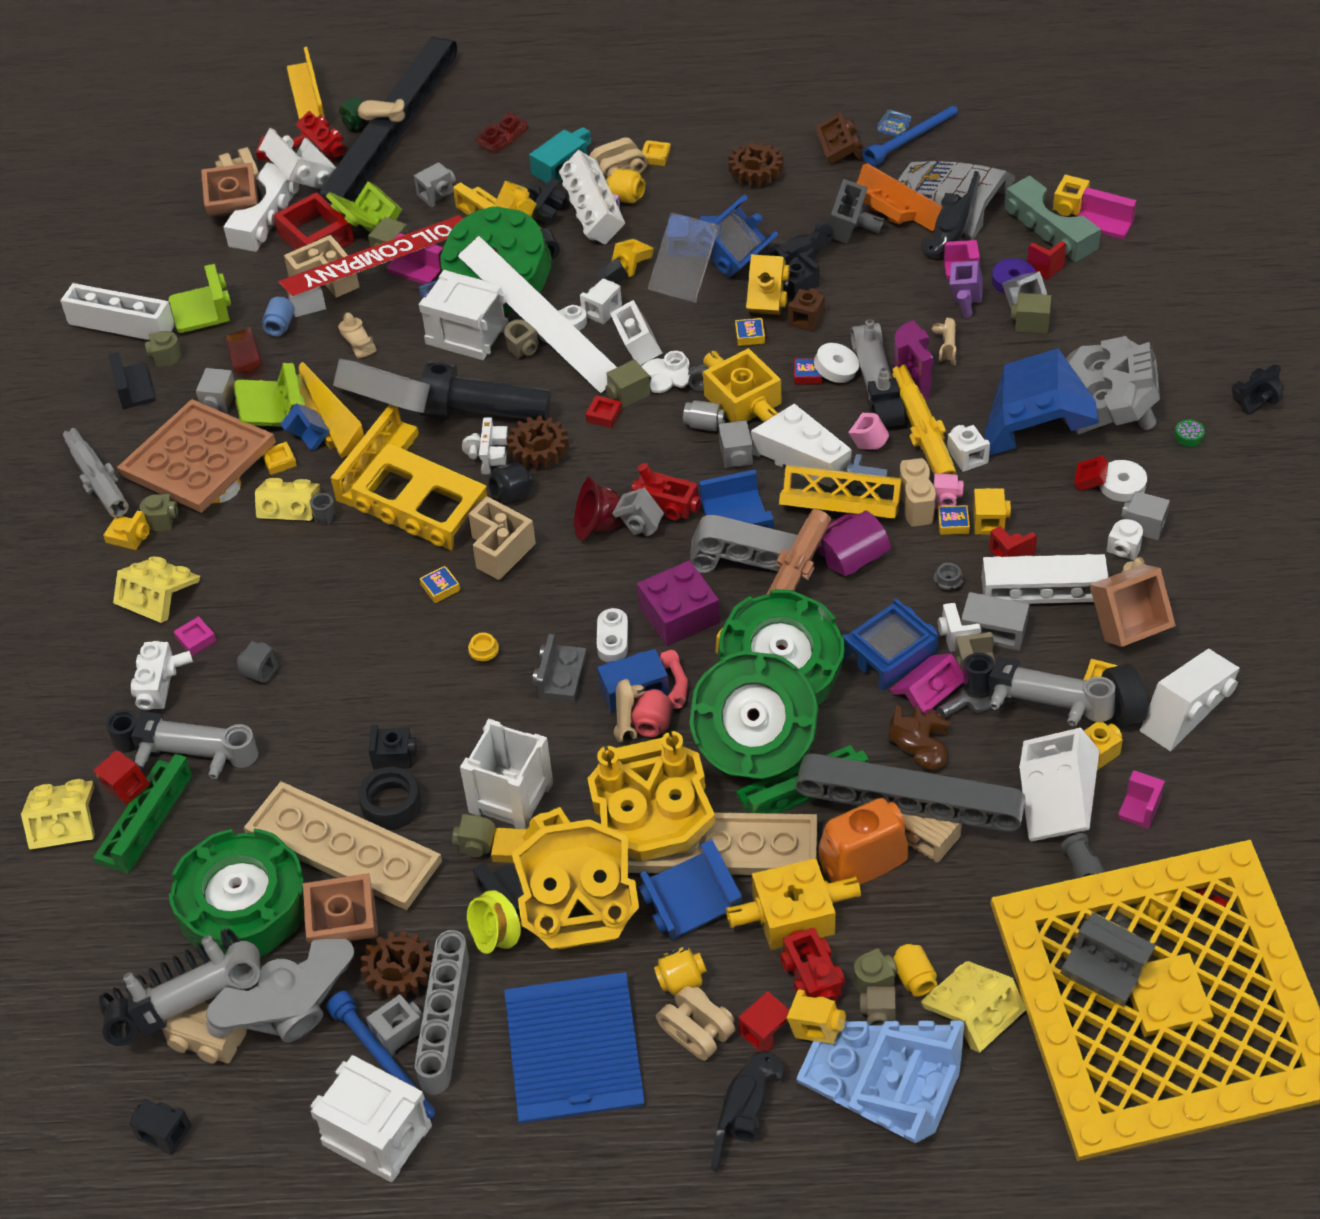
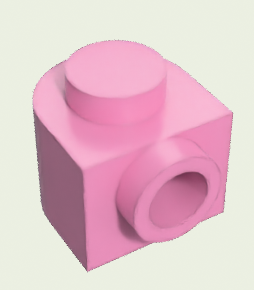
M862 413L848 432L858 449H879L885 445L889 437V432L875 413Z
M934 473L935 509H938V506H956L957 498H962L963 481H958V475Z

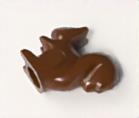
M895 705L893 717L890 719L888 741L895 743L904 752L913 755L914 761L919 763L920 767L931 771L938 770L946 764L948 750L941 741L931 738L930 735H947L948 731L946 729L951 726V723L933 709H927L922 715L918 706H915L911 717H905L901 707Z

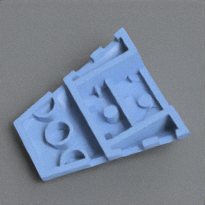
M845 1021V1026L842 1031L838 1032L834 1044L813 1041L796 1080L799 1084L913 1143H917L936 1132L958 1079L964 1022L951 1021L950 1025H935L934 1021H919L918 1025H900L898 1021H885L883 1025H869L867 1021Z

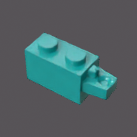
M584 127L573 133L564 129L529 154L531 174L546 183L552 177L559 180V183L562 180L559 170L564 163L569 161L578 150L587 154V146L591 144L590 131Z

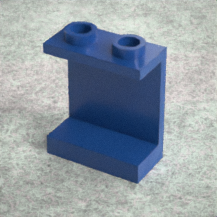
M756 470L699 481L701 505L705 516L718 515L774 529L771 511L765 512L757 490Z
M712 839L700 844L701 854L651 878H649L646 871L640 873L642 885L638 886L639 892L646 905L652 903L656 914L652 915L660 934L666 932L670 941L726 915V907L743 904L742 895Z

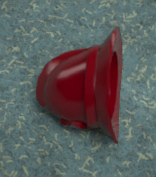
M587 477L581 487L575 508L574 529L576 536L581 541H584L591 533L617 529L624 522L620 516L615 517L613 515V511L621 497L613 489L598 486L590 477Z

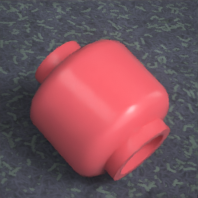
M652 689L645 691L642 696L634 699V705L631 710V724L640 735L645 737H655L666 732L670 726L674 711L673 702L660 690Z

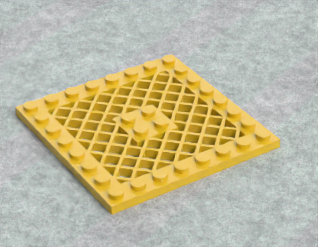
M1251 840L991 898L990 904L1077 1161L1320 1104V1008ZM1208 887L1203 896L1192 891ZM1213 889L1230 898L1226 907L1208 899ZM1163 894H1175L1171 903L1157 897ZM1180 897L1198 905L1193 915L1176 907ZM1235 901L1241 916L1230 910ZM1142 902L1138 911L1128 906ZM1148 903L1165 912L1160 922L1143 914ZM1203 908L1220 917L1216 926L1198 918ZM1110 909L1105 919L1111 922L1112 917L1117 911L1132 919L1127 929L1128 931L1133 932L1137 923H1140L1155 931L1149 942L1155 944L1159 935H1162L1177 943L1172 953L1157 945L1155 946L1152 955L1160 960L1147 962L1129 997L1134 1009L1115 1003L1060 974L1061 970L1056 968L1061 957L1067 959L1071 950L1067 946L1072 938H1077L1078 927L1083 918L1088 921L1092 912ZM1170 915L1188 924L1183 934L1165 925ZM1077 917L1073 925L1063 921L1064 919ZM1225 920L1242 928L1238 938L1220 930ZM1044 924L1039 933L1037 926ZM1050 926L1067 934L1061 945L1045 936ZM1192 927L1210 936L1205 946L1187 937ZM1247 931L1253 946L1242 941ZM1214 939L1232 947L1228 957L1210 949ZM1182 946L1200 955L1195 965L1190 953L1178 955ZM1045 948L1056 953L1051 964L1049 963ZM1237 950L1255 959L1250 970L1232 961ZM1204 958L1222 967L1217 977L1199 968ZM1259 963L1262 966L1266 978L1255 973V970L1258 967ZM1227 970L1245 979L1240 989L1222 980ZM1055 979L1067 985L1062 995ZM1200 981L1212 986L1207 997ZM1249 982L1268 991L1263 1002L1244 992ZM1072 988L1089 997L1084 1008L1067 999ZM1216 990L1234 998L1230 1009L1211 1000ZM1272 994L1279 1010L1267 1004ZM1095 1000L1112 1009L1106 1020L1089 1011ZM1239 1001L1257 1010L1253 1021L1234 1012ZM1066 1011L1078 1017L1073 1028ZM1117 1012L1134 1021L1129 1033L1111 1023ZM1213 1013L1224 1018L1219 1029L1208 1024L1214 1017ZM1262 1014L1280 1023L1275 1034L1257 1024ZM1083 1020L1101 1029L1095 1040L1078 1032ZM1229 1021L1247 1030L1242 1042L1224 1033ZM1139 1025L1144 1037L1157 1034L1152 1045L1134 1036ZM1285 1026L1292 1043L1280 1037ZM1190 1027L1185 1037L1174 1032V1030ZM1195 1029L1214 1038L1209 1049L1190 1040ZM1106 1032L1123 1041L1118 1053L1100 1044ZM1251 1034L1270 1043L1265 1054L1247 1045ZM1162 1037L1180 1046L1175 1057L1156 1048ZM1218 1041L1237 1051L1231 1062L1213 1053ZM1078 1043L1090 1049L1084 1061ZM1128 1045L1146 1054L1141 1065L1123 1056ZM1275 1046L1293 1055L1288 1066L1270 1057ZM1185 1049L1203 1058L1198 1070L1179 1060ZM1095 1052L1112 1061L1107 1073L1089 1064ZM1241 1054L1260 1063L1255 1074L1236 1065ZM1151 1057L1169 1066L1164 1078L1146 1069ZM1299 1059L1301 1067L1293 1069ZM1207 1062L1226 1071L1221 1083L1202 1073ZM1117 1065L1136 1074L1130 1086L1112 1077ZM1265 1066L1277 1072L1260 1077ZM1174 1069L1192 1079L1187 1091L1168 1081ZM1231 1074L1243 1080L1226 1085ZM1089 1076L1101 1082L1096 1093ZM1140 1077L1158 1087L1153 1099L1134 1089ZM1197 1082L1210 1088L1192 1093ZM1106 1085L1124 1094L1119 1106L1100 1097ZM1163 1090L1176 1096L1158 1101ZM1129 1098L1142 1104L1124 1109ZM1100 1109H1102V1110H1104V1111H1106V1112H1108V1113L1102 1114V1112H1101Z

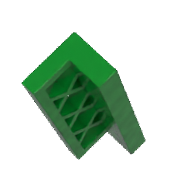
M851 745L826 755L869 763V758L862 750L856 753ZM800 765L778 777L761 780L736 790L737 798L746 813L781 814L818 798L804 796L796 790L795 785Z
M175 754L169 763L161 760L156 762L146 777L150 785L128 804L93 857L95 863L126 874L130 873L193 776L186 757Z

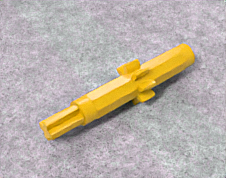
M907 366L894 367L892 375L893 378H896L900 391L899 396L903 401L904 409L912 425L910 427L912 434L909 437L913 446L919 445L921 450H923L933 474L957 475L954 463L943 441L945 439L943 433L946 432L942 421H936L934 416L931 415L926 401L918 386L914 384Z

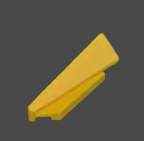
M304 362L300 363L299 376L301 384L299 391L300 396H304L305 407L317 411L330 430L323 441L330 450L336 447L339 456L344 458L352 452L364 437L362 424Z

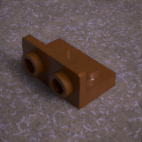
M840 112L815 126L826 158L830 164L854 152L858 160L863 159L860 149L864 146L857 134L854 135L858 131L851 118L846 120L843 113Z

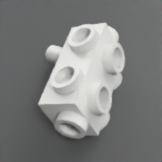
M144 642L140 649V654L137 656L135 678L131 681V694L133 697H136L135 704L138 708L143 710L164 709L171 676L176 675V667L193 662L190 651L172 655L168 642Z

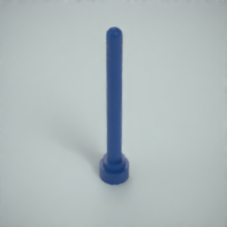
M950 106L883 145L873 144L863 150V158L866 164H870L873 167L879 165L884 161L886 154L955 116L958 113L957 107Z
M341 991L331 997L326 1004V1010L333 1019L339 1020L341 1023L346 1022L386 1073L417 1088L356 1014V1002L347 991ZM425 1098L423 1101L427 1118L431 1119L435 1115V1110Z

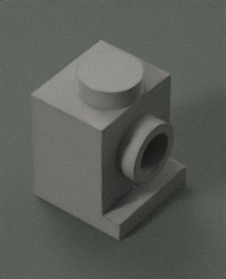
M439 162L414 175L417 196L431 208L435 206V201L452 193V184L456 183L453 172L450 169H446Z
M645 487L623 494L613 511V515L615 517L620 516L633 535L643 533L644 536H649L658 529V524L664 514Z
M399 994L366 1017L369 1030L393 1057L396 1055L395 1051L420 1034L423 1014L414 1002L408 1004Z

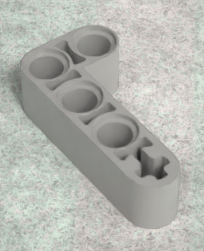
M706 515L699 521L693 535L690 561L699 573L713 571L719 558L779 572L780 568L777 567L778 563L776 562L782 549L790 551L798 535L718 515Z

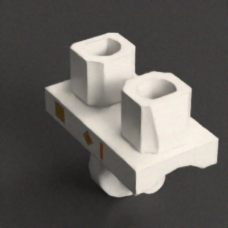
M483 418L481 437L479 434L473 433L462 441V450L469 455V458L476 459L479 456L482 460V474H490L491 466L506 465V447H494V445H508V427L493 426L492 418Z

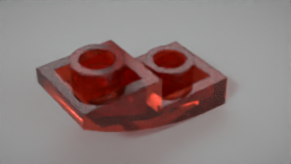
M508 112L497 125L490 122L474 140L481 146L495 152L514 142L529 126L526 120Z
M251 327L225 336L236 373L242 371L243 373L251 372L258 365L262 364Z

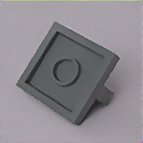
M1092 912L1088 921L1085 920L1081 926L1074 947L1062 966L1060 974L1124 1007L1156 945Z

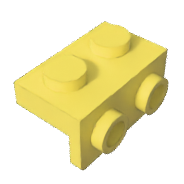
M281 478L266 479L255 490L256 517L262 519L312 520L313 514L310 500L314 495L320 493V484L311 483L307 479H298L293 482H283Z

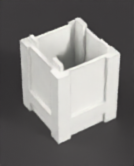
M443 270L434 287L426 298H423L419 303L426 334L424 336L425 343L484 360L486 355L491 353L490 347L508 324V318L504 317L503 304L506 301L505 294L502 292V285Z
M488 719L483 727L484 733L470 757L465 758L460 766L468 811L478 816L483 814L513 824L516 829H528L531 816L545 792H549L553 785L547 737L523 733L504 727L498 721Z
M352 1055L347 1062L343 1061L335 1073L339 1076L323 1097L318 1095L310 1106L312 1108L311 1114L313 1119L318 1122L319 1133L322 1134L320 1140L323 1146L393 1183L400 1173L403 1164L422 1137H425L432 1127L431 1120L427 1118L423 1104L424 1094L419 1089Z

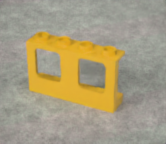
M387 443L351 487L353 507L360 512L373 515L387 524H393L406 530L411 535L420 536L431 541L436 546H442L452 551L454 549L455 533L468 518V514L487 496V486ZM382 468L410 480L394 500L386 499L367 490V487ZM432 490L460 502L445 522H438L416 511Z

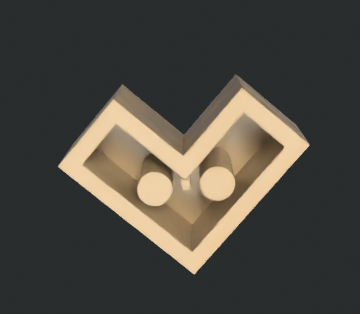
M329 235L285 254L284 258L288 276L291 277L348 255L336 240ZM357 273L325 285L337 298L359 288Z
M488 496L468 514L472 538L477 540L473 544L476 568L497 580H500L536 544L533 520Z

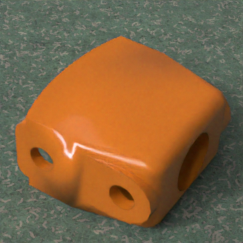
M877 798L832 818L826 823L819 844V860L831 882L856 876L857 882L861 885L893 870L908 860L905 822L900 809L894 802L888 803L884 798Z

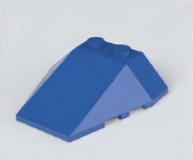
M1059 348L1004 365L984 432L985 440L990 442L989 456L1016 448L1014 431L1061 417H1065L1071 431L1099 423L1095 399Z

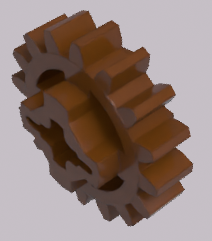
M753 141L747 146L740 144V150L734 148L733 154L729 155V173H732L733 179L739 178V183L748 181V186H751L753 182H757L759 186H762L764 181L770 184L772 183V178L778 179L779 173L783 172V154H780L779 148L773 149V144L764 146L762 141L758 145H755Z
M538 416L535 421L531 417H527V423L517 422L518 429L510 428V435L507 436L509 455L513 456L515 463L522 460L524 467L533 464L534 469H537L539 464H543L547 468L550 461L558 463V456H565V449L569 448L566 428H562L560 421L553 424L552 417H549L546 421L542 419V416Z
M402 930L400 936L397 937L394 936L392 931H388V939L385 940L377 936V945H367L368 955L361 956L363 967L360 970L367 989H374L378 998L387 993L389 1001L398 994L407 1000V993L410 991L415 995H419L418 986L420 984L428 986V975H430L433 953L429 949L428 942H420L419 934L417 933L408 938L406 930Z

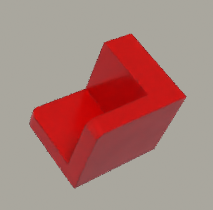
M1060 241L1051 250L1031 243L1028 246L1027 262L1034 267L1035 272H1040L1044 279L1049 280L1064 267L1066 243Z
M1001 526L991 530L989 551L994 557L1034 556L1036 554L1037 536L1034 532L1022 537L1019 533L1009 536Z
M114 751L93 770L104 788L125 805H128L150 785L137 764L119 751Z
M767 991L738 1017L739 1035L758 1052H769L774 1048L773 1033L788 1021L787 1016L790 1010Z

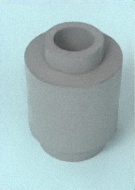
M694 400L693 403L686 402L683 424L689 425L693 429L717 432L719 429L718 424L725 423L726 411L722 410L719 403Z

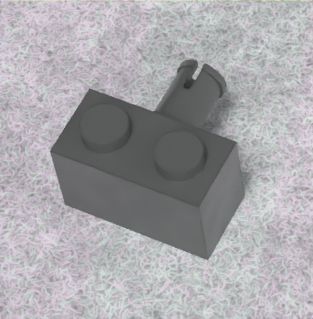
M846 179L842 180L827 221L833 229L834 240L848 244L853 229L857 226L879 234L884 218L863 212V208H861L868 187Z

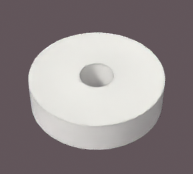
M826 343L818 349L814 358V366L824 378L837 383H845L854 378L859 368V360L856 354L848 347L837 343Z
M1116 460L1109 462L1106 482L1099 485V487L1108 498L1120 502H1129L1132 500L1135 491L1145 492L1147 475L1140 465L1132 461Z

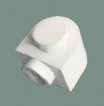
M1130 519L1116 522L1109 534L1106 552L1135 560L1141 548L1142 526Z

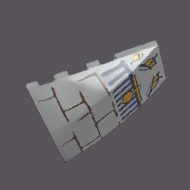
M926 161L911 162L898 181L941 205L945 193L959 194L963 198L967 194L974 171H978L981 176L975 203L964 232L965 238L973 240L983 226L984 209L995 193L1006 194V188L1013 184L1015 176L1005 170L982 165Z

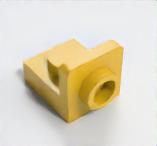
M635 239L616 243L612 261L618 258L628 273V277H631L635 274L637 263L652 258L654 248Z
M137 511L133 518L115 517L103 534L105 542L137 550L141 542L149 534V525L144 512Z

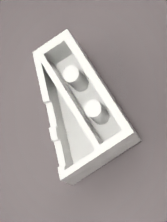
M796 404L789 406L751 430L753 455L759 458L761 455L771 458L780 467L793 465L847 472L848 464H851L852 449ZM811 475V477H812L814 480L819 477V476ZM823 477L818 481V483L828 487L836 483L831 477Z
M1208 648L1158 682L1148 707L1147 719L1143 721L1140 732L1171 752L1225 697H1229L1234 692L1238 681L1235 679L1240 668Z

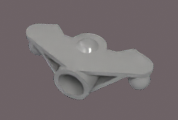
M347 939L313 940L308 959L298 965L288 959H275L266 963L260 970L257 987L249 991L224 987L207 1009L206 1027L208 1033L213 1037L223 1038L229 1035L234 1028L241 1027L278 1035L286 1043L293 1042L306 1035L321 1021L323 1011L320 1005L340 974L347 969L354 955L352 944Z

